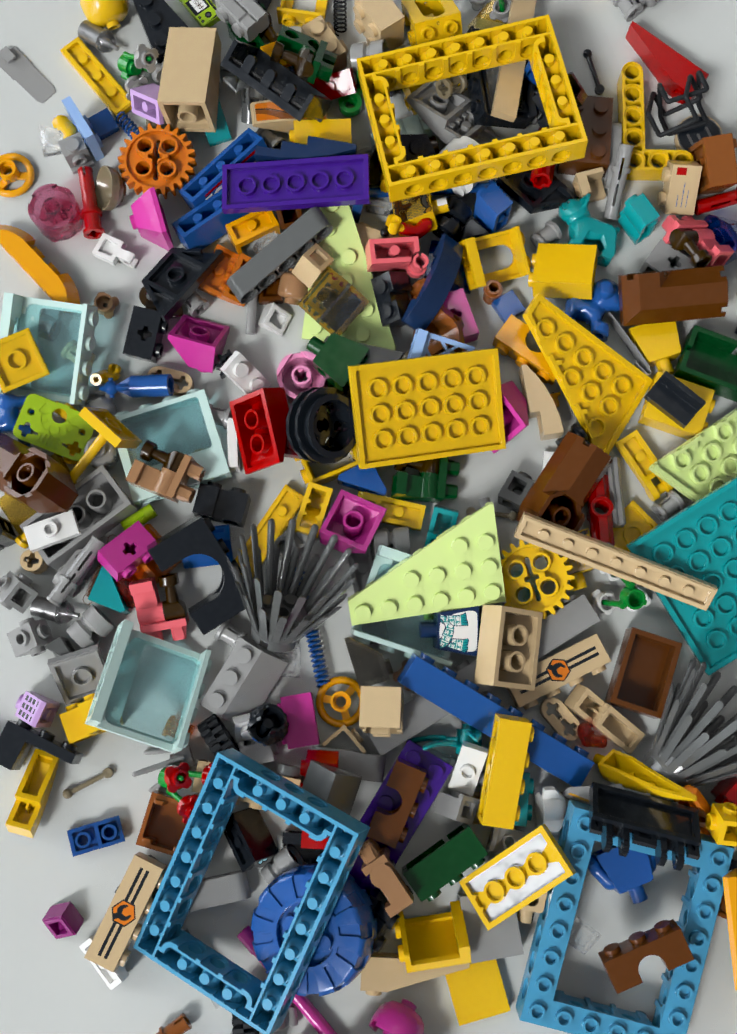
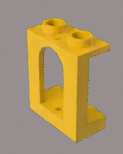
M281 0L280 7L276 9L278 24L288 27H301L320 15L325 20L329 0H317L315 12L293 9L294 0Z
M401 0L402 14L405 16L404 24L409 26L411 23L415 30L416 45L463 34L461 12L453 0ZM433 13L434 17H426V15Z
M519 226L477 238H467L458 242L463 246L462 264L469 291L486 286V282L489 280H497L501 283L529 275L531 262L530 258L526 255L524 248L525 237L520 231ZM498 245L507 246L513 254L511 265L505 269L484 274L478 250Z

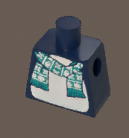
M479 606L433 613V622L419 623V637L433 638V647L439 650L477 656Z

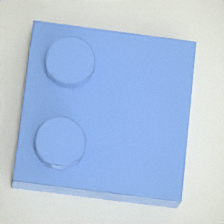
M70 96L61 100L73 125L80 132L96 162L104 158L101 151L104 145L97 133L93 134L91 131L92 126L86 115H81Z

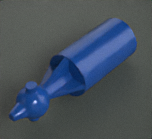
M171 374L135 375L118 384L113 381V378H108L104 385L99 386V390L106 392L110 395V398H115V394L118 391L132 398L165 397L173 395L174 381Z

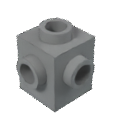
M9 571L6 576L0 578V604L9 610L13 607L23 614L39 593L31 586L33 581L22 573L17 576Z
M33 617L19 622L20 627L7 633L15 657L40 655L46 652L44 646L54 640L46 619L34 620Z

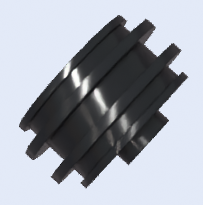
M311 387L299 393L291 403L286 417V434L291 448L300 458L310 463H336L345 458L354 447L356 439L352 401L346 393L335 387Z

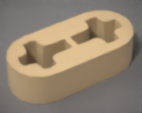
M156 366L151 368L147 374H171L173 381L179 383L185 379L188 386H183L182 390H180L179 386L174 383L173 395L183 396L186 395L187 391L194 389L192 378L185 372Z
M547 698L542 701L539 708L540 714L552 729L568 741L576 740L581 735L582 728L575 716L557 698ZM547 703L551 705L557 704L558 707L555 710L560 715L559 718L554 714L547 715ZM562 720L567 724L573 723L575 725L573 728L574 735H565L563 733L566 728L561 723Z

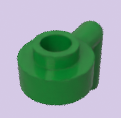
M358 70L357 93L339 97V110L346 117H355L362 110V89ZM348 105L354 106L353 108H347Z

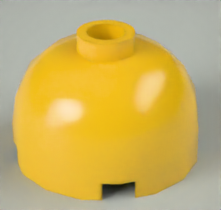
M80 0L81 8L87 20L99 27H107L108 31L119 28L121 26L120 22L126 18L129 10L128 0Z

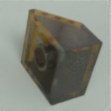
M328 267L298 302V305L330 334L336 333L341 335L364 310L369 301L348 281Z
M351 637L344 638L360 690L361 686H376L390 681L389 675L393 674V669L389 658L384 659L381 653Z

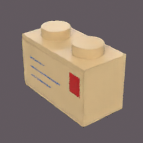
M667 161V167H664L662 170L663 191L659 192L657 201L664 214L694 215L702 165L698 162Z

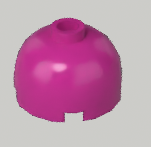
M402 999L401 1003L397 1001L383 1003L375 1011L369 1022V1027L376 1032L380 1028L383 1034H424L422 1018L415 1012L417 1006L406 999Z

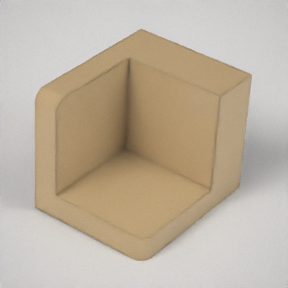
M603 167L575 174L572 186L574 193L579 197L578 199H581L587 193L591 194L589 203L605 199L606 193L601 180L604 174Z
M315 243L302 255L291 273L308 288H311L318 277L332 264L334 259Z

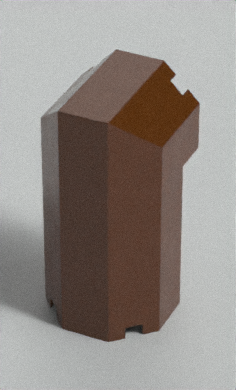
M717 265L618 275L620 325L632 326L725 317L726 312L721 310L722 307L728 306V281L726 276H721L720 271H725L724 266Z
M568 431L522 501L516 521H520L525 511L578 532L585 521V515L581 510L612 464V457L593 443L589 444L581 436Z
M0 433V491L38 513L68 512L79 495L68 469L48 454L34 447L30 448Z

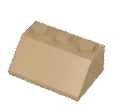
M483 605L474 683L535 691L543 612L499 605Z

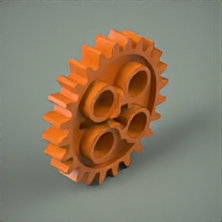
M148 123V130L146 131L139 127L140 133L138 135L134 132L130 133L133 138L132 140L124 139L127 147L119 148L122 155L118 156L120 163L118 168L122 173L121 176L124 182L127 183L129 189L134 188L137 195L142 191L144 194L149 188L154 187L157 195L162 194L164 199H167L168 192L176 196L175 189H181L183 182L188 183L190 181L188 175H195L193 167L197 166L192 142L188 141L185 133H180L178 127L172 131L170 124H167L164 129H162L161 125L157 124L156 128L153 129L151 124ZM160 142V143H159V148H158V153H157V149H156V148H157V143ZM145 148H150L147 152H142ZM174 148L172 152H166L168 149ZM144 170H149L146 174H140ZM167 171H173L169 175H164Z

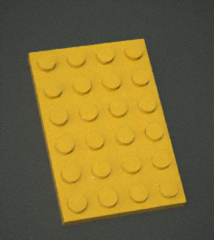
M498 348L348 366L359 469L506 449Z

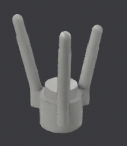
M186 746L181 751L170 754L169 760L134 771L132 776L136 777L170 765L179 766L181 762L188 763L190 767L195 766L191 748ZM159 748L144 751L145 755L171 753ZM157 783L149 789V792L152 793L160 789L161 786Z

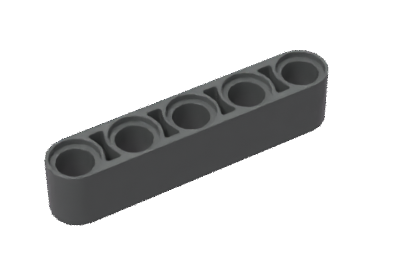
M319 207L309 209L231 275L226 284L241 304L250 302L298 262L302 255L315 243L319 244L332 232L333 225Z

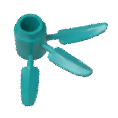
M462 724V729H456V737L426 735L411 738L410 740L415 743L432 741L423 745L424 751L439 746L456 747V754L459 755L463 740L482 746V732L469 724Z

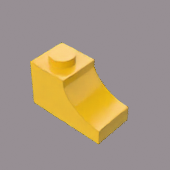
M313 482L308 483L296 519V532L309 535L311 526L316 524L319 527L316 538H318L319 530L327 517L334 495L332 488Z

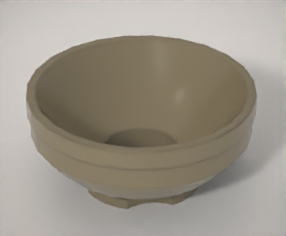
M104 165L98 171L95 182L97 206L102 211H111L119 203L123 202L126 196L124 180L113 167Z

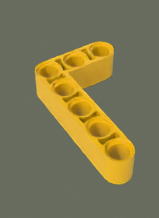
M637 62L626 63L617 81L618 123H622L621 143L632 145L628 142L632 141L636 144L634 145L630 161L636 167L629 165L631 172L627 174L626 180L662 181V170L664 167H667L668 160L694 161L692 154L686 150L645 149L643 69ZM622 158L621 167H620V175H621V172H622L623 163H624V159H625V158ZM652 163H656L660 167H655Z

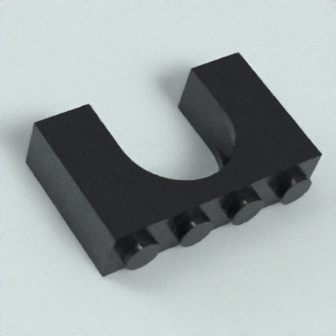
M199 513L149 544L147 548L162 572L182 559L194 554L210 556L220 564L222 578L218 588L211 595L188 609L190 616L202 634L205 635L245 610V606L235 583L237 578L234 566L238 567L240 574L242 573L241 568L235 559L233 561L229 560L226 553L230 550L223 539L217 540L212 532L216 528L209 517L203 519Z

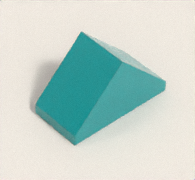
M102 566L88 600L125 615L131 613L119 583Z

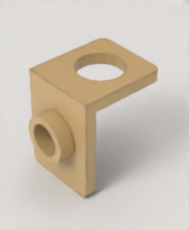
M345 725L340 727L321 744L325 747L344 730L363 754L367 752L361 745L364 739L355 728L350 731Z

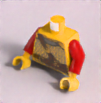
M382 174L380 179V189L382 192L387 193L384 176ZM429 193L392 202L393 214L388 215L385 224L392 235L398 233L399 237L418 236V239H420L425 234L437 229L436 215L449 212L447 198L443 197L432 200Z

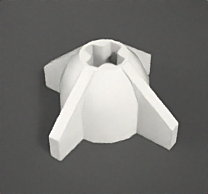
M536 786L533 790L537 819L535 829L546 824L552 835L556 836L560 833L563 826L568 799L554 786Z

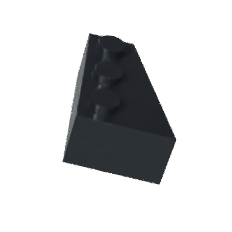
M133 0L151 49L156 48L159 53L156 62L162 64L169 27L188 26L164 0Z

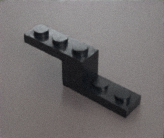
M20 718L18 721L8 720L0 735V765L9 770L21 769L32 745L69 764H79L84 755L77 751L78 747L76 745L69 744L67 741L60 743L54 740V734L43 729L38 732L32 729L33 726H30Z

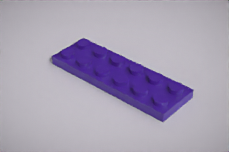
M369 154L222 165V211L224 214L370 204Z
M408 739L398 757L426 769L425 777L429 778L424 793L418 792L415 802L419 803L414 818L408 817L405 827L409 828L404 842H398L395 849L387 846L390 850L389 857L391 860L394 859L395 865L453 769L452 765L430 751H424L422 746ZM394 764L360 819V822L369 826L377 806L385 810H394L402 803L399 792L386 786ZM377 841L380 847H383L385 845ZM358 854L350 874L355 878V882L361 889L365 888L368 893L378 887L372 884L370 874L365 876L362 872L363 860Z

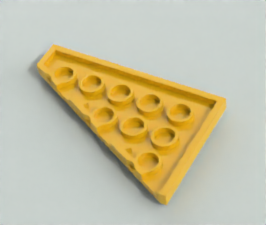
M537 294L522 316L579 424L588 435V441L609 455L653 379L541 294Z

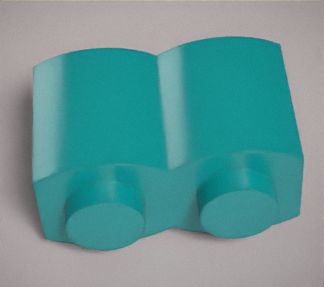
M644 193L639 196L634 194L624 203L626 206L619 213L618 223L635 245L649 237L655 230V225L661 219L660 214Z

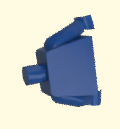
M612 845L609 852H604L600 849L592 853L588 870L605 889L615 890L619 894L628 891L633 904H638L648 899L643 884L653 880V872L656 870L655 856L629 850L626 857L620 856L618 847Z

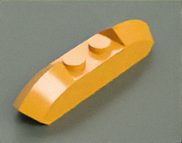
M0 225V245L53 301L80 304L79 293L72 278L68 273L61 274L51 262L47 265L42 260L45 256L34 246L36 240L30 234L13 226Z

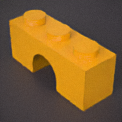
M511 314L494 337L492 345L498 348L499 354L503 356L508 355L514 359L517 366L521 367V365L526 364L542 383L547 384L548 382L553 385L556 378L542 352H534L526 345L525 340L530 333L528 325Z

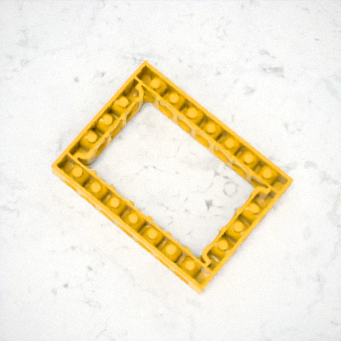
M549 14L356 59L358 77L390 202L585 157L588 139ZM529 59L550 129L544 127L541 131L524 135L518 133L515 137L497 140L496 138L492 139V142L476 146L470 144L467 145V148L450 152L444 150L441 154L424 158L422 155L418 156V159L406 161V149L401 144L399 124L396 125L394 103L391 104L390 91Z

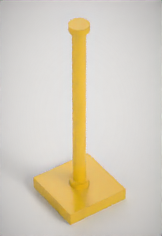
M84 406L78 414L99 435L71 470L70 475L73 483L77 481L107 441L115 448L136 449L142 442L107 409ZM24 532L16 537L15 542L20 547L25 549L29 547Z

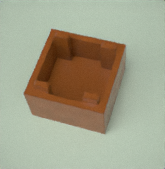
M732 133L704 137L688 149L694 161L702 165L697 196L723 192L737 184V163L734 149L737 147V142L733 138Z
M159 790L152 792L136 845L173 856L186 824L182 822L183 817L177 813L179 802L172 796L167 795L166 792Z

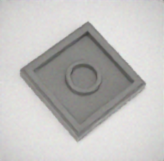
M98 644L48 659L47 665L66 705L84 700L83 697L96 692L106 661Z

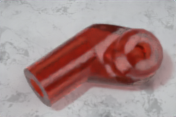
M133 575L127 579L123 577L118 582L115 580L122 599L130 609L135 608L133 595H131L129 583L133 581Z
M582 722L578 725L577 735L583 746L593 748H605L607 746L606 736L594 735L595 731L591 729L594 727L592 723Z

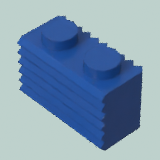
M495 182L489 186L484 185L478 190L474 204L473 217L482 227L490 232L489 234L496 233L507 225L513 200H509L510 197H507L506 193H503V190L500 189V186H496L497 183Z

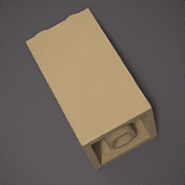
M169 27L157 103L166 124H170L172 131L178 127L180 132H216L222 46L217 28Z

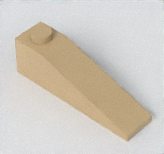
M373 952L369 962L361 972L360 991H366V994L370 996H380L382 992L393 991L470 968V963L407 973L406 964L399 961L398 953Z

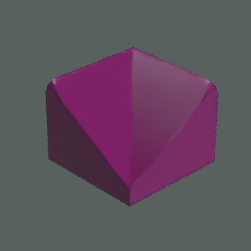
M69 901L51 906L42 921L56 939L76 935L84 922V918L72 902Z

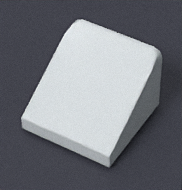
M274 302L269 303L265 306L257 325L282 336L293 315Z

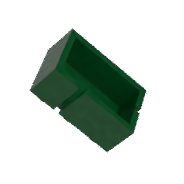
M694 325L686 336L681 356L678 358L672 376L715 390L714 394L737 402V351L735 355L731 354L737 348V340Z
M463 823L446 836L449 841L446 843L443 839H440L402 867L404 877L421 902L426 899L429 902L434 900L442 893L440 890L448 883L451 886L456 884L464 877L462 874L470 867L474 870L486 861L484 857L488 853L468 824Z

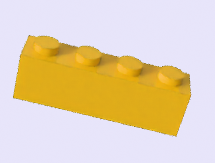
M495 713L477 814L481 825L513 830L515 821L518 822L519 795H523L525 789V780L522 779L524 769L528 768L530 755L527 753L528 744L534 738V727L527 718Z

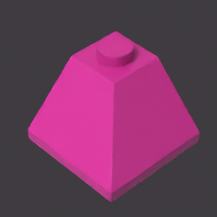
M149 188L131 205L133 215L129 216L133 229H138L142 238L169 251L171 248H174L164 210L155 188Z
M184 314L169 332L168 340L188 367L195 368L204 373H213L215 364L220 362L218 355L223 353L230 326Z
M513 381L501 384L506 444L529 425L527 400ZM492 450L493 454L499 451V450Z
M341 489L319 530L320 543L327 545L331 536L336 534L338 540L333 549L344 553L347 548H351V553L365 554L387 509Z

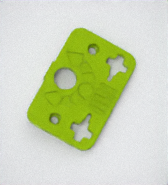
M29 394L15 423L13 434L20 440L73 461H79L84 455L85 445L91 439L95 429L78 415L79 411L71 409L70 406L54 402L37 394ZM54 410H65L67 413L66 421L56 423L52 418ZM29 422L31 424L30 428L37 432L38 435L27 434L26 437H23L19 426ZM81 430L85 431L84 435L80 434ZM74 441L78 442L81 452L75 453L74 456H71L69 454L70 450L62 445L63 443L73 445Z

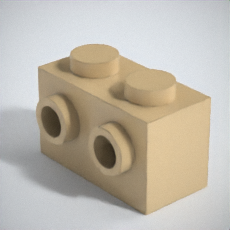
M320 15L301 26L303 34L316 39L319 43L321 40L327 42L326 50L338 55L332 73L347 67V46L343 40H338L335 36V30L330 22L326 23Z

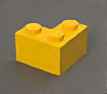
M95 693L83 697L84 702L82 703L78 702L65 707L67 712L59 714L69 744H76L106 732L105 730L85 724ZM121 717V719H120V724H121V725L124 724V723H123V720H122V717Z

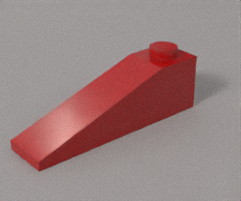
M634 21L630 24L625 38L657 81L662 83L666 93L672 98L684 94L689 74L693 75L696 81V72L701 70L707 80L708 73ZM692 85L690 86L689 92L694 91ZM685 100L677 101V103L681 104L686 103Z

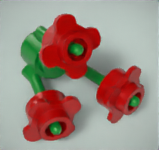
M181 762L179 766L164 767L159 772L158 784L166 788L167 795L172 796L179 802L177 813L183 817L182 822L184 824L188 822L198 795H186L182 798L177 793V790L182 788L188 789L191 786L192 780L189 777L201 778L204 785L213 762L207 765L202 772L189 771L190 766L186 762Z

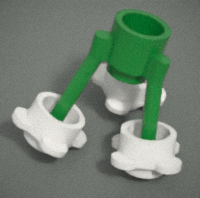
M599 570L601 574H606L610 581L621 579ZM621 579L626 587L620 592L619 601H616L611 590L601 592L599 589H595L592 592V607L596 614L601 612L605 615H610L615 607L621 609L627 607L629 611L634 612L637 609L648 606L651 603V599L645 592V587Z

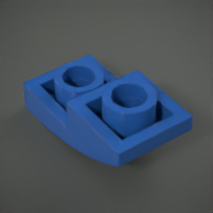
M119 815L67 830L73 857L125 841Z

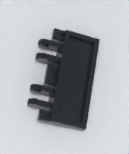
M592 782L589 788V832L601 835L602 851L609 852L613 845L612 838L616 836L618 837L619 855L626 857L629 853L630 833H632L633 844L655 849L656 864L659 866L665 865L668 858L667 851L671 850L673 868L681 871L685 861L684 846L686 847V857L696 860L700 858L701 834L698 808Z

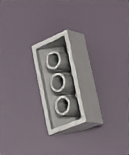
M103 465L75 484L79 495L69 510L72 509L74 511L82 535L38 551L46 564L55 570L66 564L76 550L83 549L92 535L100 539L119 525L121 521L138 511L124 490ZM37 512L19 526L23 530L25 526L63 512Z

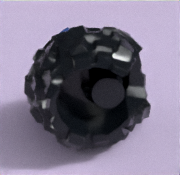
M263 703L250 713L247 731L255 742L262 743L263 746L274 745L278 741H282L288 733L289 722H287V715L279 706Z

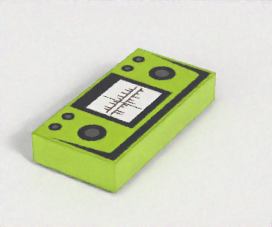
M179 0L201 28L211 27L220 21L215 12L216 6L211 0Z

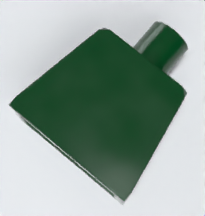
M332 333L326 342L313 336L306 349L316 355L313 360L315 370L335 388L344 393L350 386L348 366L365 364L370 357V348L336 333Z

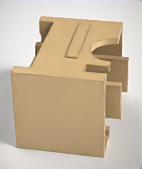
M361 686L359 727L363 729V733H371L373 737H390L391 734H403L404 693L402 688Z

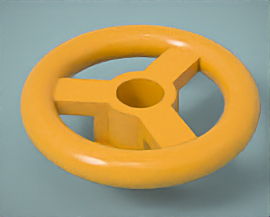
M6 153L1 155L0 177L2 180L0 181V196L11 198L24 194L29 190L34 181L35 172L32 163L21 154ZM12 160L21 162L26 167L27 172H19ZM16 180H25L21 187L15 190H5L10 183Z
M346 676L330 678V682L322 685L318 690L316 696L318 714L323 721L333 727L340 728L343 725L349 727L359 721L361 685L356 680ZM336 684L349 685L345 692L338 691L332 696L325 695L327 690ZM356 691L359 697V706L356 713L350 717L348 711L351 705L350 697ZM338 697L346 699V704L343 707H339L336 704ZM323 702L331 704L335 711L341 712L343 720H337L329 716Z

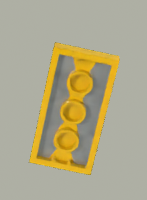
M543 824L466 876L459 883L487 930H490L577 872L547 825Z

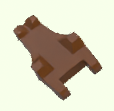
M421 278L411 285V299H417L426 278ZM442 305L425 330L465 344L462 318ZM430 339L428 350L431 356L438 355L444 351L440 341ZM456 348L454 350L455 353L466 351L465 349Z

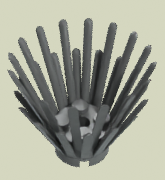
M273 518L268 520L265 594L257 527L254 523L250 527L255 589L245 537L243 534H240L241 550L237 548V554L244 583L238 567L234 566L237 578L235 583L251 622V637L258 645H260L261 640L267 643V650L271 652L283 653L293 650L296 643L298 642L299 644L301 638L341 608L336 606L347 597V594L343 593L357 579L352 578L345 584V581L358 567V563H355L331 590L317 602L350 556L352 550L347 548L337 563L328 568L306 600L338 540L336 534L332 535L322 555L315 554L312 557L300 583L319 529L316 524L311 526L297 566L300 548L294 547L291 555L297 521L290 519L277 584L280 546L274 544L275 521Z
M696 658L690 661L681 684H677L675 691L674 683L672 682L652 749L644 758L647 761L652 757L654 763L649 768L681 787L685 785L698 787L737 776V732H735L737 730V713L720 728L718 727L725 721L724 716H718L711 723L737 693V686H732L695 726L708 707L706 699L721 678V673L719 671L715 672L707 685L706 683L701 684L690 702L706 669V662H702L698 671H696Z

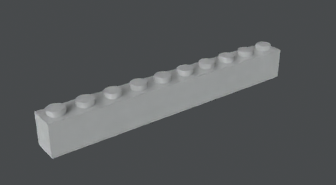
M573 594L570 596V600H563L562 603L565 608L557 610L555 616L550 611L546 612L547 619H542L538 659L600 621V618L584 594L578 598ZM466 660L456 666V679L463 683L468 679L474 683L476 661L470 664ZM476 684L480 687L478 692L481 694L486 692L490 688L494 687L491 685ZM414 692L411 694L413 700L404 704L403 734H391L390 737H373L371 733H368L382 756L450 713Z

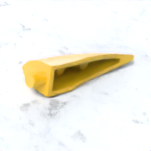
M612 749L606 756L597 753L593 758V762L598 764L602 777L609 782L622 784L625 788L641 793H650V795L686 801L697 800L696 795L630 755Z

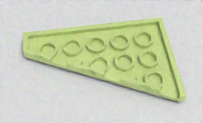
M350 205L319 207L333 225V230L318 245L334 261L318 277L313 286L308 288L307 298L331 270H334L358 293L327 329L305 312L301 338L310 340L315 336L324 342L327 336L336 333L358 343L396 351L390 327H382L371 282L373 275L372 272H367L366 254ZM328 282L325 285V287H327L328 289L331 286V284ZM334 289L332 293L337 295L339 291ZM320 290L319 292L321 296H323L325 293L323 290ZM342 295L340 300L344 302L346 298ZM329 296L326 299L329 303L332 300ZM314 297L312 301L316 304L318 299ZM335 303L333 307L338 309L340 305ZM321 304L319 308L324 310L326 306ZM308 305L306 309L310 311L312 307ZM330 310L327 313L330 317L333 314ZM315 311L313 315L317 318L319 313ZM322 318L320 322L325 324L327 320Z
M737 408L651 464L648 470L692 502L698 501L737 476Z
M493 502L485 503V506L472 515L463 518L459 524L453 525L427 546L415 551L411 557L405 558L379 579L367 584L363 590L357 591L348 597L352 626L506 602Z

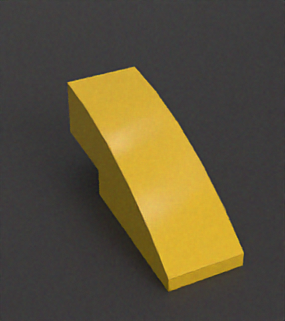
M35 748L16 791V801L5 824L8 832L34 838L53 786L60 761L59 758L44 750Z

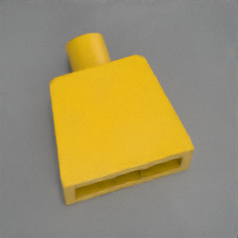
M676 321L643 324L629 328L626 334L650 367L656 366L659 372L664 373L667 371L673 374L674 369L671 361L681 354Z

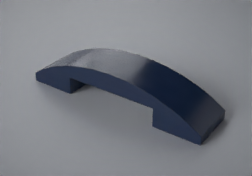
M442 234L432 255L436 259L417 299H411L401 320L415 331L418 328L425 330L437 315L452 288L461 264L463 246L446 234Z

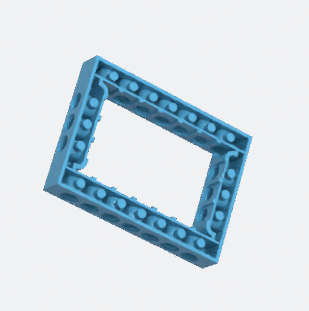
M234 748L217 752L133 948L260 1033L273 1034L284 1022L370 827ZM239 796L242 798L247 797L261 805L262 810L265 812L271 811L286 820L285 823L287 825H295L308 833L309 838L315 841H322L329 837L323 853L317 857V867L312 878L306 882L305 887L307 889L301 903L294 909L296 914L289 929L282 936L285 939L278 954L273 957L271 961L273 966L267 979L261 981L181 929Z
M569 799L558 844L577 873L548 891L544 911L539 913L515 1006L519 1020L571 1034H687L724 891L722 877L729 872L734 847L717 845L712 836L700 833V858L696 860L686 857V847L684 846V864L691 865L692 869L688 871L690 876L686 893L681 898L683 905L679 920L675 922L681 928L694 960L670 971L666 968L665 973H662L661 979L663 982L659 998L655 999L654 1002L656 1009L651 1023L648 1016L642 1011L636 1010V1012L617 1008L615 1004L610 1003V1006L593 1002L588 997L581 999L566 995L564 991L556 990L594 841L601 842V835L589 832V804ZM630 833L629 850L655 856V849L633 844L632 833ZM613 836V845L618 847V837ZM668 850L667 859L672 860V851Z

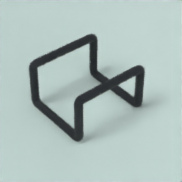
M701 70L696 72V83L699 89L689 92V98L693 96L697 98V95L706 93L709 90V85ZM658 83V118L663 130L666 131L668 126L663 117L662 97L665 103L671 104L684 100V94L669 99L662 83ZM701 101L696 103V106L703 121L691 124L667 136H673L708 124L709 120L701 105Z
M689 74L687 77L683 96L686 103L668 111H665L663 108V116L666 117L688 107L693 119L666 131L660 132L651 115L654 101L658 107L657 94L654 91L651 92L646 116L657 137H664L698 121L699 117L693 104L700 102L703 96L699 94L693 100L689 98L691 85L694 91L699 89L693 75Z

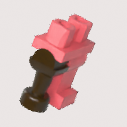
M669 215L662 224V228L667 232L663 237L664 242L671 244V248L674 250H685L691 256L690 263L694 268L724 266L735 252L729 245H720L716 241L715 234L711 229L707 228L709 224L705 220H695L692 215H685L680 220L676 215Z
M178 573L158 577L159 586L165 587L166 601L160 602L155 577L132 581L129 584L131 595H133L140 631L164 640L162 630L171 629L173 641L186 639L189 616L186 605L179 599L175 587L179 583Z

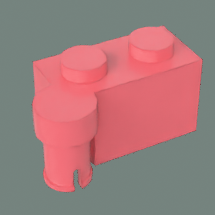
M418 236L369 239L365 246L367 272L406 270L410 277L420 278L427 269L429 259L424 253H421L419 256Z

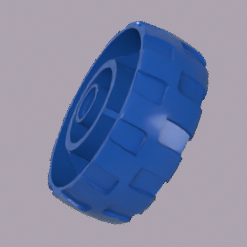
M318 863L297 866L279 875L262 892L259 897V904L253 910L251 930L253 931L254 941L252 944L258 961L262 962L267 975H269L273 966L271 961L278 954L285 939L282 936L289 929L296 914L294 909L301 903L307 889L305 887L306 882L312 878ZM351 874L348 876L296 995L306 997L310 994H319L320 997L339 991L355 980L372 956L374 939L377 937V918H374L371 908L373 903L365 888L361 889Z

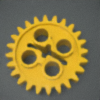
M519 539L520 547L510 543L512 550L510 553L502 550L505 556L503 560L501 559L506 597L504 606L543 612L542 618L546 620L547 611H550L555 616L556 610L554 607L558 606L564 609L565 607L561 602L562 599H571L566 594V591L575 589L568 584L569 581L576 579L575 576L568 575V572L572 571L574 567L572 565L565 566L569 558H560L559 554L530 543L526 545L523 540ZM527 557L530 559L533 574L539 576V579H536L535 582L541 596L540 601L536 599L534 586L527 582L530 579V573L525 563V558ZM540 557L548 559V565L543 570L536 569L535 562ZM516 564L522 565L523 573L521 576L512 577V567ZM547 581H552L556 585L555 591L552 594H544L543 585ZM524 588L529 589L531 592L529 600L526 602L519 601V591Z

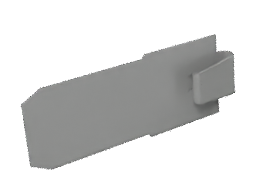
M5 46L0 50V67L13 80H16L37 102L44 103L56 93L54 85L15 46L11 49Z
M609 312L607 319L636 359L634 366L647 376H650V365L615 317Z

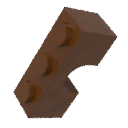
M397 757L386 786L399 792L402 803L394 810H385L377 806L369 824L370 829L367 837L394 849L398 842H404L409 828L405 827L408 817L414 818L419 803L415 802L418 792L424 793L429 778L425 777L426 769Z
M674 919L662 920L656 923L654 928L645 932H635L629 936V939L621 943H611L605 946L603 951L598 952L617 994L643 983L638 967L641 960L646 956H659L668 971L694 960L681 928Z

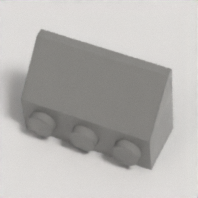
M248 636L240 637L200 705L232 722V717L251 713L258 706L265 703L289 662L267 650L262 645H258Z

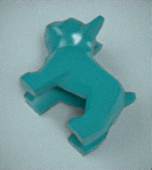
M589 193L581 199H569L560 204L558 215L569 226L568 234L570 241L568 244L597 245L600 256L597 257V265L608 266L617 250L616 242L620 228H614L611 224L591 216L588 210L591 195Z

